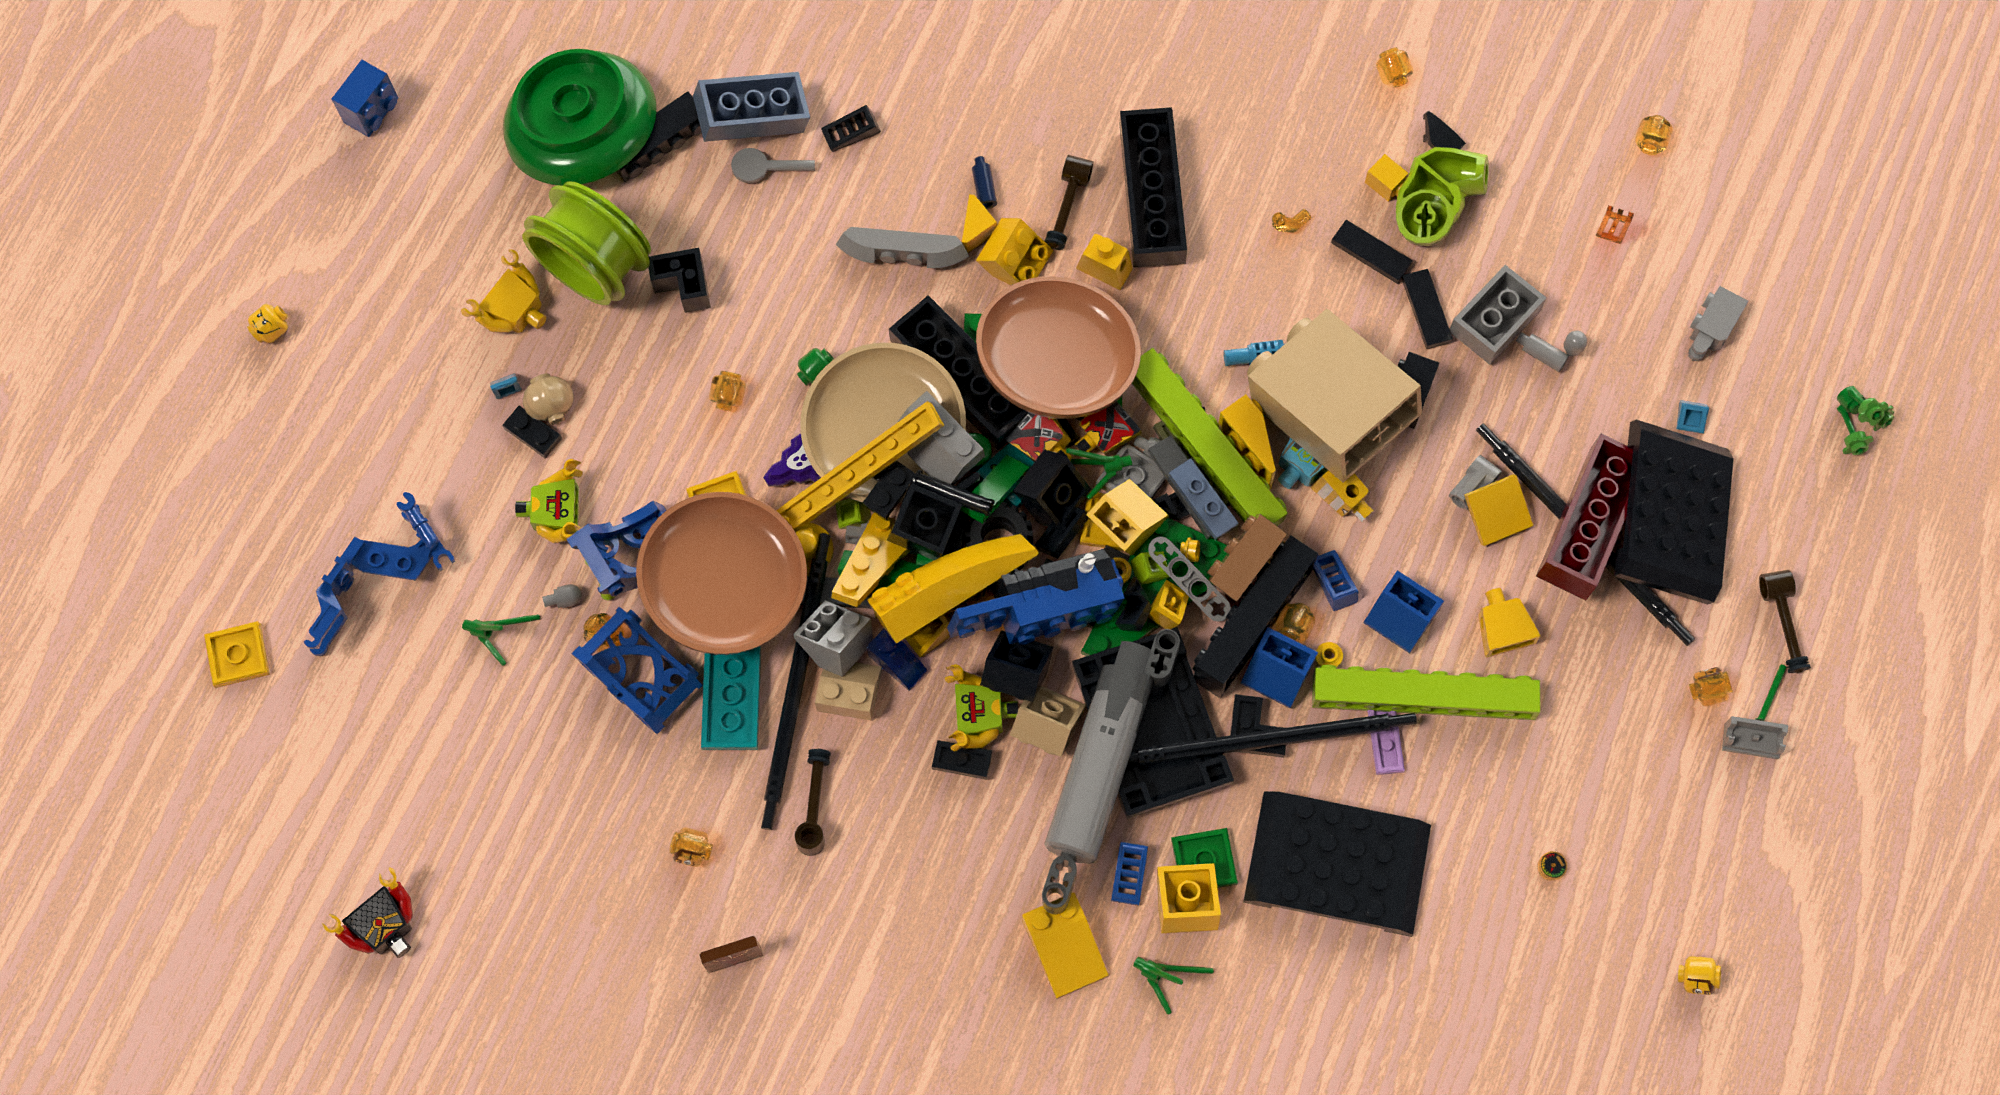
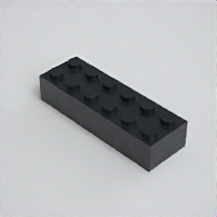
M1172 107L1120 111L1119 128L1133 267L1186 264L1187 243Z
M929 295L889 328V336L892 343L907 345L928 354L949 372L961 393L966 418L997 450L1003 447L1008 442L1005 437L1029 412L1008 401L992 386L980 365L976 342Z
M1290 535L1286 542L1282 541L1273 553L1274 556L1270 561L1271 563L1266 562L1258 572L1257 576L1259 577L1255 585L1250 583L1241 596L1243 599L1239 607L1234 605L1226 616L1227 621L1223 629L1219 626L1210 638L1211 643L1208 649L1202 648L1194 660L1195 665L1192 670L1195 671L1194 678L1196 683L1220 699L1255 652L1266 629L1274 626L1314 570L1318 553L1292 535Z

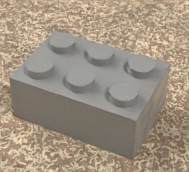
M1504 265L1453 319L1450 332L1491 365L1539 314L1546 301V297L1508 266Z

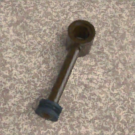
M1067 155L1061 180L1067 181L1068 185L1054 230L1048 231L1045 242L1052 249L1063 250L1065 247L1067 236L1063 233L1077 188L1080 185L1088 186L1094 161L1072 155Z
M1790 570L1761 574L1759 576V588L1764 601H1776L1790 655V660L1786 661V665H1789L1787 667L1789 668L1788 673H1803L1811 667L1808 664L1809 662H1806L1809 660L1808 657L1801 655L1787 598L1794 597L1796 593L1793 574Z
M810 749L808 751L809 758L807 762L812 764L807 818L806 822L800 824L795 831L797 847L802 854L807 856L819 854L825 845L823 831L820 825L817 824L823 768L830 764L831 752L823 749ZM812 833L817 836V840L812 844H805L802 841L806 834Z

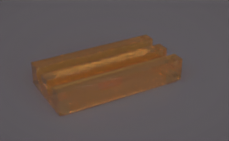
M1608 205L1596 236L1621 244L1632 222L1634 213L1629 212L1625 216L1622 215L1624 211L1622 209H1618L1617 213L1612 212L1613 206ZM1609 218L1613 219L1608 233H1605L1604 229ZM1619 221L1623 222L1624 224L1618 236H1614L1613 234Z

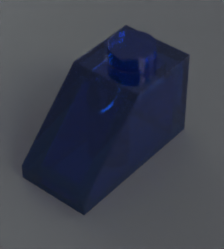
M885 628L866 647L868 656L908 691L928 671L907 645L902 641L895 643Z

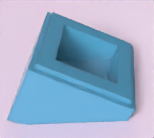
M515 373L490 383L496 399H501L522 390Z
M1680 400L1676 429L1704 434L1709 411L1708 405Z

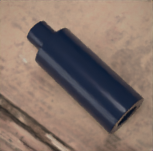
M978 156L974 159L975 165L972 167L976 195L982 205L989 209L997 205L990 164L985 163L983 156Z

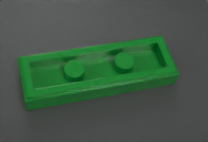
M1006 455L972 493L995 501L992 512L989 511L991 515L1016 488L1028 472L1029 466ZM961 507V512L982 524L988 518L984 514Z

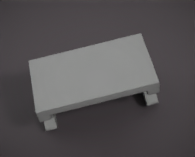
M1731 716L1724 724L1722 751L1778 760L1786 748V745L1783 744V739L1788 733V725Z

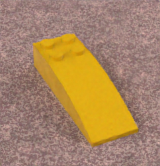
M1021 534L989 540L942 556L911 573H904L896 579L895 583L887 588L882 587L876 590L867 601L882 626L895 643H898L1039 553Z

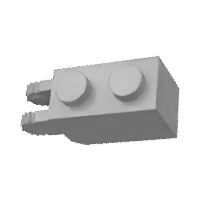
M1719 286L1715 294L1711 292L1708 294L1702 305L1706 308L1703 316L1697 313L1690 328L1694 329L1690 336V339L1694 342L1688 352V357L1692 361L1699 362V360H1702L1708 349L1716 351L1722 348L1747 305L1748 300Z

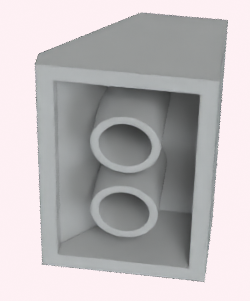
M926 391L906 409L899 421L928 401L933 404L945 426L908 451L907 454L928 476L955 485L985 457L984 450Z

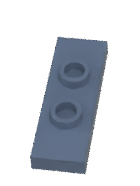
M1189 459L1168 473V477L1215 541L1238 526L1237 520L1192 459Z

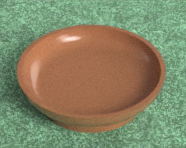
M1036 277L1007 287L997 294L985 308L979 320L976 334L979 362L992 386L1004 398L1019 408L1048 418L1070 419L1084 417L1109 407L1126 392L1133 382L1141 358V346L1137 329L1124 308L1114 298L1099 288L1086 282L1066 277Z
M711 492L695 495L675 504L654 522L639 550L636 578L640 598L646 611L667 636L695 651L714 655H729L746 652L767 643L788 625L803 600L807 582V565L803 547L790 524L777 511L750 496L731 492Z

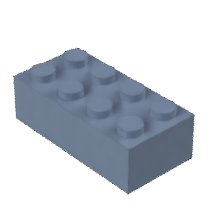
M799 72L698 80L693 94L704 142L804 133L810 120Z

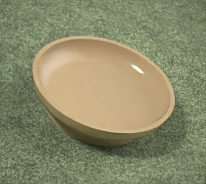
M884 342L862 345L832 360L811 384L801 412L802 443L808 460L816 473L823 477L899 421L906 409L926 391L966 430L964 402L949 372L928 354L916 348L897 343ZM907 453L897 459V461L914 473L922 470ZM873 478L869 479L846 497L863 502L877 484V481Z

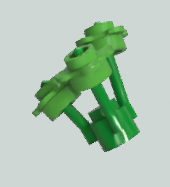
M1855 386L1843 389L1837 396V401L1841 404L1837 410L1842 415L1850 433L1844 439L1846 448L1842 450L1843 454H1863L1868 450L1869 443L1874 440L1872 436H1866L1863 431H1855L1848 413H1859L1858 420L1861 423L1869 422L1871 426H1874L1873 430L1877 431L1880 428L1885 429L1891 424L1894 419V407L1892 405L1888 407L1886 402L1880 403L1875 398L1866 399Z

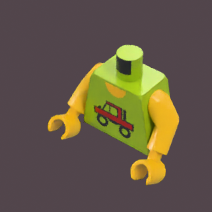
M568 459L564 464V468L544 479L537 486H533L531 488V501H516L515 504L516 517H530V524L534 531H537L538 535L554 544L567 541V538L581 529L578 526L579 487L575 479L572 478L573 476L581 477L583 471L576 469L577 465L581 464V462L574 459Z
M958 664L948 666L946 669L951 670L954 676L945 677V681L947 683L955 681L959 683L955 684L958 731L948 736L949 739L954 738L957 743L950 748L952 751H957L962 747L965 749L984 748L995 740L998 734L1003 732L1002 719L1016 718L1018 702H1001L1000 692L992 691L980 685L982 679L980 676L963 671L962 667Z

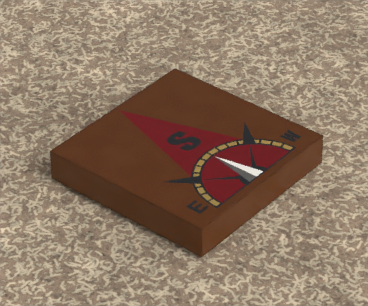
M750 936L701 952L699 955L707 972L712 973L762 957L763 952L756 937Z

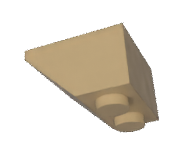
M855 662L843 677L823 669L815 699L817 711L872 721L882 667Z
M1041 686L1034 702L1023 701L1018 710L1010 736L1017 738L1022 743L1041 748L1048 754L1062 757L1072 739L1086 705Z

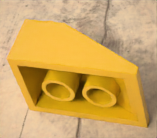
M1245 394L1220 412L1218 428L1224 435L1232 438L1236 445L1235 449L1241 456L1244 455L1249 459L1253 466V471L1258 477L1261 476L1267 481L1270 487L1269 490H1271L1276 469L1262 414L1263 410L1255 399L1251 400Z
M1075 892L1071 894L1066 910L1060 914H1050L1043 906L1022 914V922L1056 999L1109 976ZM1063 897L1054 900L1050 903L1059 904L1063 900Z

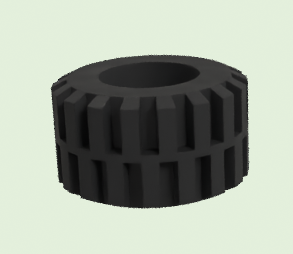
M1002 502L1001 506H998L983 524L970 517L971 522L967 521L965 526V547L982 543L985 535L995 529H1004L1013 535L1021 534L1033 545L1032 524L1030 520H1027V515L1023 511L1019 513L1018 507L1015 505L1008 508L1006 502ZM1024 564L1017 567V569L1020 571L1024 567Z

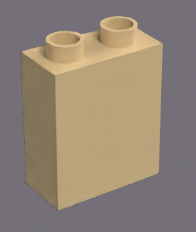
M1329 309L1324 310L1313 321L1309 318H1303L1298 321L1290 330L1286 344L1274 354L1269 351L1261 353L1248 368L1247 375L1251 400L1255 399L1268 419L1341 482H1345L1422 415L1421 385Z

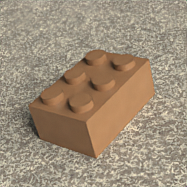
M1257 514L1255 517L1250 515L1240 528L1244 531L1239 539L1232 538L1224 549L1227 555L1221 562L1216 560L1207 572L1211 575L1208 581L1235 601L1240 598L1287 535L1261 514Z

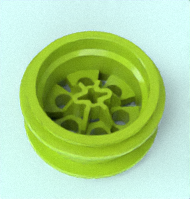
M570 181L564 183L563 186L557 185L552 187L549 191L552 208L544 217L532 215L528 216L524 221L525 231L522 234V238L526 247L549 273L587 300L600 305H609L612 301L622 300L625 296V289L621 282L630 270L641 272L649 267L650 261L648 256L651 254V246L647 238L625 213L594 190Z

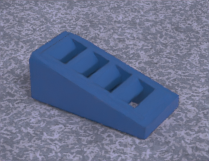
M1332 550L1319 555L1314 566V572L1333 611L1357 603L1358 589L1337 552ZM1332 562L1334 563V566H1331L1329 568L1323 570L1321 568L1322 566H1325ZM1338 572V575L1327 578V576H1330ZM1343 582V585L1337 586L1335 588L1332 587Z
M1120 842L1111 898L1112 902L1139 906L1148 846ZM1124 853L1140 855L1141 860L1126 858ZM1122 865L1139 867V872L1122 869ZM1121 876L1135 878L1137 883L1120 881ZM1119 887L1136 890L1135 895L1119 893Z

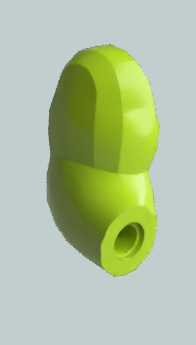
M1434 147L1414 157L1409 176L1399 189L1396 202V221L1402 236L1408 242L1418 246H1430L1445 238L1453 225L1458 221L1465 207V197L1486 194L1489 175L1488 156L1456 148Z

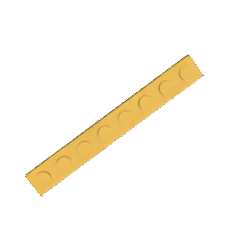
M926 401L776 511L790 524L795 532L806 526L945 426L933 404Z

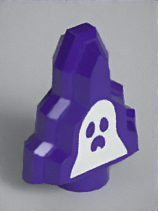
M801 433L791 439V446L782 451L781 460L773 464L763 478L768 487L784 486L792 481L802 484L811 480L815 483L821 478L808 460L803 447Z

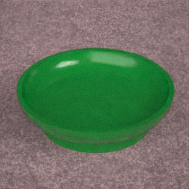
M569 49L551 54L537 62L524 74L509 100L503 120V134L507 151L515 165L522 172L543 183L563 186L564 183L569 181L579 184L594 182L625 166L643 148L655 123L656 98L653 88L644 74L634 64L620 56L588 49Z

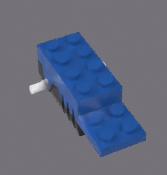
M1104 549L1047 563L1039 568H1028L1024 572L1021 570L1014 572L1012 575L1005 574L1000 577L993 591V600L956 609L947 629L950 638L956 636L967 638L974 635L975 631L982 629L993 631L1000 628L1003 624L1009 643L1019 642V645H1024L1034 641L1035 637L1045 635V638H1050L1060 634L1061 630L1068 628L1071 631H1076L1086 627L1087 623L1094 621L1097 624H1102L1112 619L1124 600L1122 592L1123 579L1119 575L1114 559L1110 558Z

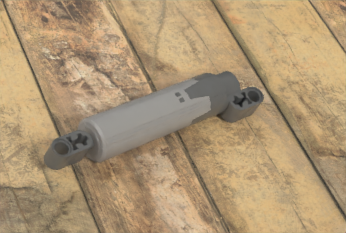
M1171 629L1159 631L1155 636L1151 649L1137 643L1122 641L1115 664L1102 667L1044 843L1048 851L1058 856L1051 864L1042 891L1043 907L1050 914L1057 915L1066 910L1077 877L1076 863L1091 864L1097 860L1152 685L1155 687L1165 686L1171 678L1177 660L1180 639L1178 634ZM1169 641L1174 647L1166 650L1160 646V643ZM1160 659L1164 661L1163 670L1160 674H1156L1155 671L1158 669ZM1063 867H1067L1068 873H1065L1062 885L1059 883V871H1062ZM1052 893H1058L1063 897V900L1059 904H1051L1047 898Z

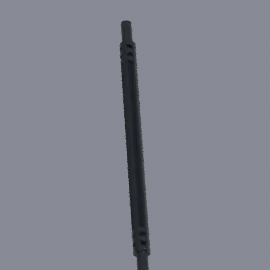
M1484 423L1481 424L1476 431L1494 449L1493 453L1560 520L1566 503L1505 440L1501 441ZM1612 551L1605 567L1614 575L1616 554ZM1616 577L1665 628L1669 627L1686 646L1695 640L1676 619L1677 615L1648 586Z
M820 533L816 557L811 562L799 628L820 605L828 567L826 558L831 538L829 534ZM797 641L795 643L764 795L766 805L761 828L765 830H772L776 807L781 801L809 655Z
M1415 713L1395 716L1382 714L1137 748L1136 752H1131L1127 764L1139 763V765L1389 731L1391 727L1417 724V718Z

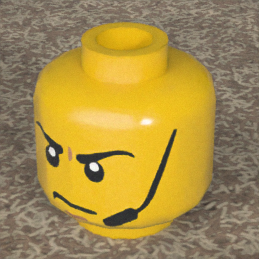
M263 304L249 316V326H247V329L258 342L272 343L287 331L288 325L285 320L288 318V315L278 305L274 308L272 305Z

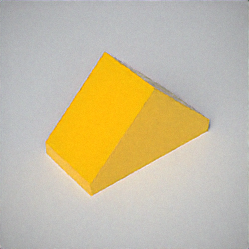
M969 194L962 236V243L967 253L988 240L997 226V221L977 197Z
M1166 580L1151 605L1152 608L1148 618L1165 629H1172L1182 622L1189 596L1182 589Z
M944 613L905 639L920 658L924 657L950 637L947 627L951 619Z

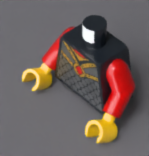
M389 867L393 877L390 880H385L379 873V881L383 887L342 920L344 925L341 926V921L336 915L329 914L335 919V925L329 928L322 923V927L329 933L335 932V936L350 949L367 954L376 951L381 955L390 948L395 956L400 958L411 949V946L403 937L412 930L409 923L413 918L412 903L402 884L396 882L395 870Z

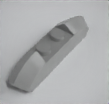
M850 227L843 232L836 243L849 256L868 263H875L876 259H879L885 263L902 261L910 265H921L924 263L927 264V268H942L959 263L969 257L963 243L956 236Z

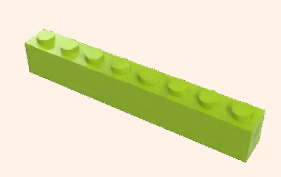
M1154 348L1141 355L1137 374L1131 384L1165 423L1170 432L1180 441L1188 454L1195 459L1200 469L1212 481L1218 491L1224 494L1239 517L1245 522L1250 515L1255 517L1257 514H1261L1276 526L1284 522L1288 514L1284 502L1279 497L1275 498L1270 492L1267 481L1263 477L1257 476L1252 469L1253 466L1249 459L1239 454L1235 449L1236 445L1232 438L1221 432L1218 428L1217 420L1211 414L1208 415L1204 411L1200 399L1195 394H1190L1185 387L1182 377L1172 372L1168 367L1169 363L1165 356L1157 353Z
M1322 665L1320 668H1315L1313 674L1312 708L1536 720L1540 713V680H1532L1530 676H1517L1515 679L1504 678L1500 674L1476 677V674L1468 672L1461 673L1458 676L1448 675L1445 671L1422 674L1419 670L1414 669L1392 672V669L1378 668L1375 671H1368L1359 666L1337 669L1334 665Z

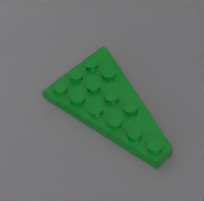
M1167 518L1132 556L1130 555L1128 562L1132 573L1130 579L1123 584L1122 592H1125L1129 583L1135 577L1131 564L1132 559L1140 553L1149 552V544L1156 537L1167 538L1179 551L1181 543L1186 542L1188 537H1191L1192 540H1199V561L1191 563L1207 580L1211 576L1207 572L1216 560L1221 562L1227 555L1224 551L1227 545L1217 540L1215 541L1213 538L1207 540L1204 534ZM1156 542L1154 544L1156 548L1154 552H1164L1167 566L1172 559L1178 557L1175 551L1171 556L1166 551L1167 543L1159 544ZM1177 561L1172 566V573L1176 577H1183L1188 572V566L1183 561ZM1171 577L1142 585L1150 605H1152L1166 580L1179 587ZM1196 581L1191 586V592L1195 597H1201L1207 593V586L1202 581ZM1124 597V600L1110 621L1102 624L1095 623L1081 650V654L1089 656L1120 646L1122 641L1132 642L1141 639L1155 631L1160 625L1147 618L1141 632L1120 630L1115 623L1128 603ZM1190 597L1188 598L1187 605L1193 602Z

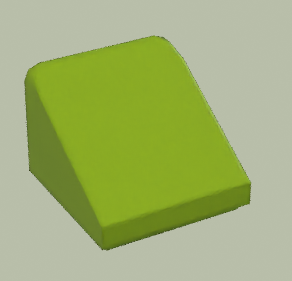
M848 498L836 503L839 529H846L847 526L861 527V524L868 523V520L871 518L870 509L865 507L863 502Z
M1162 551V552H1153L1156 556H1158V555H1160V554H1162V555L1164 556V552H1163V551ZM1149 552L1140 553L1131 561L1135 577L1138 578L1142 585L1170 578L1151 558ZM1163 561L1162 564L1167 567V562Z

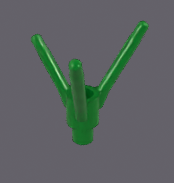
M1066 449L1068 454L1089 458L1071 459L1072 464L1104 466L1106 475L1087 495L1089 500L1116 475V472L1122 471L1123 467L1132 466L1130 455L1123 457L1119 455L1104 456L1077 449Z
M540 615L496 621H481L477 619L471 621L466 619L462 624V629L469 631L473 636H477L478 640L504 666L506 661L489 641L492 632L501 631L504 625L539 620Z
M1137 957L1133 964L1135 968L1141 971V975L1148 978L1147 981L1154 989L1168 1015L1172 1011L1158 982L1161 978L1182 985L1183 980L1166 971L1201 974L1214 973L1213 968L1165 965L1155 963L1152 960L1146 961L1141 957Z

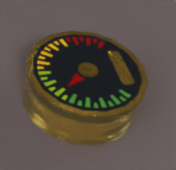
M1550 851L1539 858L1537 869L1544 879L1555 881L1566 873L1567 862L1562 854Z

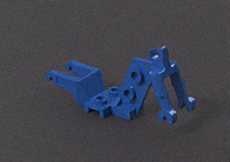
M403 493V497L408 503L397 502L396 505L402 511L401 515L404 520L411 523L412 528L417 532L416 536L421 539L417 544L404 547L360 540L354 537L342 556L335 558L336 564L329 575L324 574L321 578L323 583L316 590L321 613L309 629V633L314 638V641H304V644L310 648L313 655L323 656L327 652L329 645L348 619L336 595L340 596L342 591H348L353 584V569L360 570L363 573L416 581L432 557L439 571L443 570L439 563L441 557H448L452 564L455 562L452 553L443 547L432 527L428 524V519L424 518L421 514V510L411 493Z

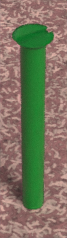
M1781 664L1779 666L1760 714L1755 720L1765 721L1787 668L1785 665Z

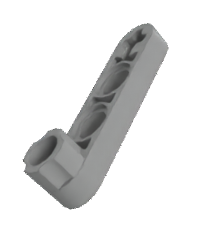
M1165 537L1153 539L1148 548L1151 558L1210 619L1217 622L1224 621L1231 609L1227 599L1170 540ZM1156 542L1159 544L1167 543L1166 551L1170 556L1174 551L1178 554V557L1172 559L1167 567L1162 564L1167 559L1162 554L1156 556L1153 553L1156 550L1154 547ZM1177 561H1183L1188 566V572L1183 577H1176L1172 573V566ZM1196 581H1202L1207 586V593L1202 597H1195L1191 592V586ZM1213 591L1217 596L1211 598L1204 607L1201 602L1206 600ZM1213 602L1217 604L1223 602L1225 605L1223 608L1224 615L1217 614L1213 616L1211 604Z

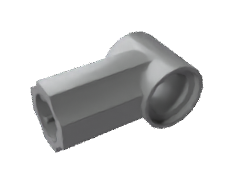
M1479 455L1467 469L1466 475L1450 492L1449 497L1459 508L1468 510L1464 494L1495 482L1502 471L1482 455Z

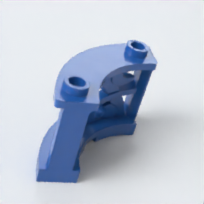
M651 501L639 510L622 517L623 523L612 526L610 522L604 524L588 523L567 538L571 548L580 550L601 586L597 588L600 594L616 596L622 592L638 588L636 567L625 565L614 559L619 549V540L634 548L641 547L651 526L666 511L662 504ZM638 532L640 533L641 538L636 539L634 538L633 534ZM605 545L610 546L611 551L609 553H606L608 547H606Z
M618 607L613 617L583 647L578 646L571 654L594 677L599 679L616 699L625 704L639 720L658 734L665 727L662 723L696 688L700 689L703 685L696 678L699 673L687 663L683 666L640 625L642 622L641 618L631 609L626 612L621 607ZM624 623L630 628L632 635L629 638H624L620 632L619 641L621 645L616 646L610 636ZM639 636H640L649 646L636 645L637 642H638ZM607 640V643L610 648L593 655L595 651ZM643 655L651 657L655 674L654 685L647 682H636L624 688L621 683L626 675V664L622 656ZM616 657L620 664V671L618 673H611L609 666L612 664L616 665L612 659ZM662 658L673 668L664 671ZM673 675L682 677L685 681L672 694L663 691V685L666 687H675L677 685L670 681ZM639 688H645L652 691V695L645 692V697L639 699L636 696V691ZM661 696L666 698V700L655 711Z

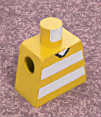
M1328 470L1311 487L1314 492L1342 517L1351 510L1362 522L1374 511L1362 499L1369 493V490L1355 473L1345 482H1341Z

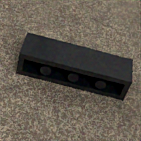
M689 91L656 112L653 130L643 148L630 162L616 171L624 182L638 177L645 168L660 162L664 155L673 149L676 150L682 147L685 141L692 136L702 133L694 98Z

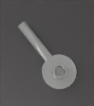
M745 148L734 155L731 167L734 176L738 180L745 183H755L761 180L767 171H815V160H767L760 150Z

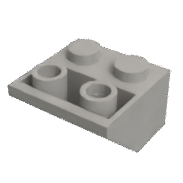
M825 600L794 633V639L820 668L843 677L873 644L871 619Z

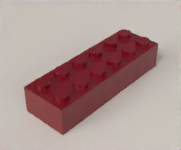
M1602 433L1599 435L1588 452L1536 577L1585 601L1598 586L1626 518L1633 449L1627 448V445Z

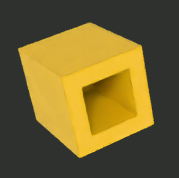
M1384 154L1368 170L1365 183L1389 202L1395 195L1398 197L1399 189L1409 173Z

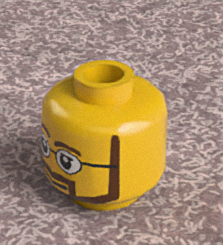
M1689 956L1685 961V965H1679L1678 982L1684 983V989L1687 993L1712 995L1715 992V988L1720 989L1721 966H1717L1713 958Z

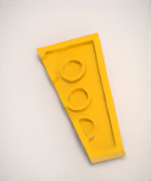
M873 513L832 590V599L858 607L878 586L879 581L884 575H888L894 569V565L900 558H904L910 552L906 548L887 541L895 519L888 517L885 521Z

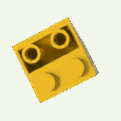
M1001 218L976 261L993 277L1012 285L1023 280L1038 277L1053 249L1021 218Z
M1131 479L1106 493L1086 514L1119 547L1131 556L1169 517Z

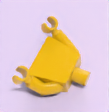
M510 249L508 251L513 255V261L511 263L508 262L504 256H501V261L504 265H511L512 271L510 269L505 271L480 304L474 299L467 300L466 303L472 306L473 311L469 312L466 308H462L461 313L465 317L474 316L475 321L491 332L509 333L515 331L520 333L528 323L536 329H540L546 321V316L538 311L542 306L539 299V287L531 272L523 263L518 262V253Z

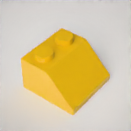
M1214 863L1157 867L1158 911L1161 934L1218 930L1221 911Z

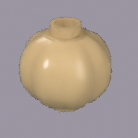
M548 373L538 375L530 380V385L524 392V409L529 416L536 420L549 421L550 425L558 424L565 420L564 415L572 406L573 390L562 378L550 376Z

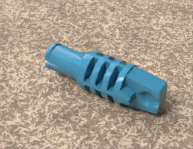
M1283 340L1250 343L1247 345V348L1224 350L1225 366L1248 363L1250 366L1253 360L1261 353L1269 351L1274 354L1284 345Z

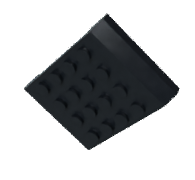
M1637 419L1631 421L1627 448L1633 449L1624 543L1623 548L1618 549L1616 553L1614 576L1707 605L1714 603L1723 582L1734 458L1727 448Z
M1178 627L1171 629L1178 634L1180 639L1179 653L1171 678L1165 686L1155 687L1152 685L1131 752H1136L1137 748L1217 738L1187 659V651ZM1157 634L1132 642L1151 649ZM1169 641L1160 643V646L1166 650L1174 647ZM1120 646L1072 661L1075 676L1087 710L1089 709L1102 667L1115 664ZM1160 659L1158 669L1155 671L1156 674H1160L1163 670L1164 661ZM1223 754L1145 765L1131 763L1126 766L1117 795L1128 819L1233 784L1234 779L1226 757Z
M1264 791L1243 903L1267 908L1273 906L1381 928L1384 929V932L1412 937L1431 825L1418 819L1283 792Z

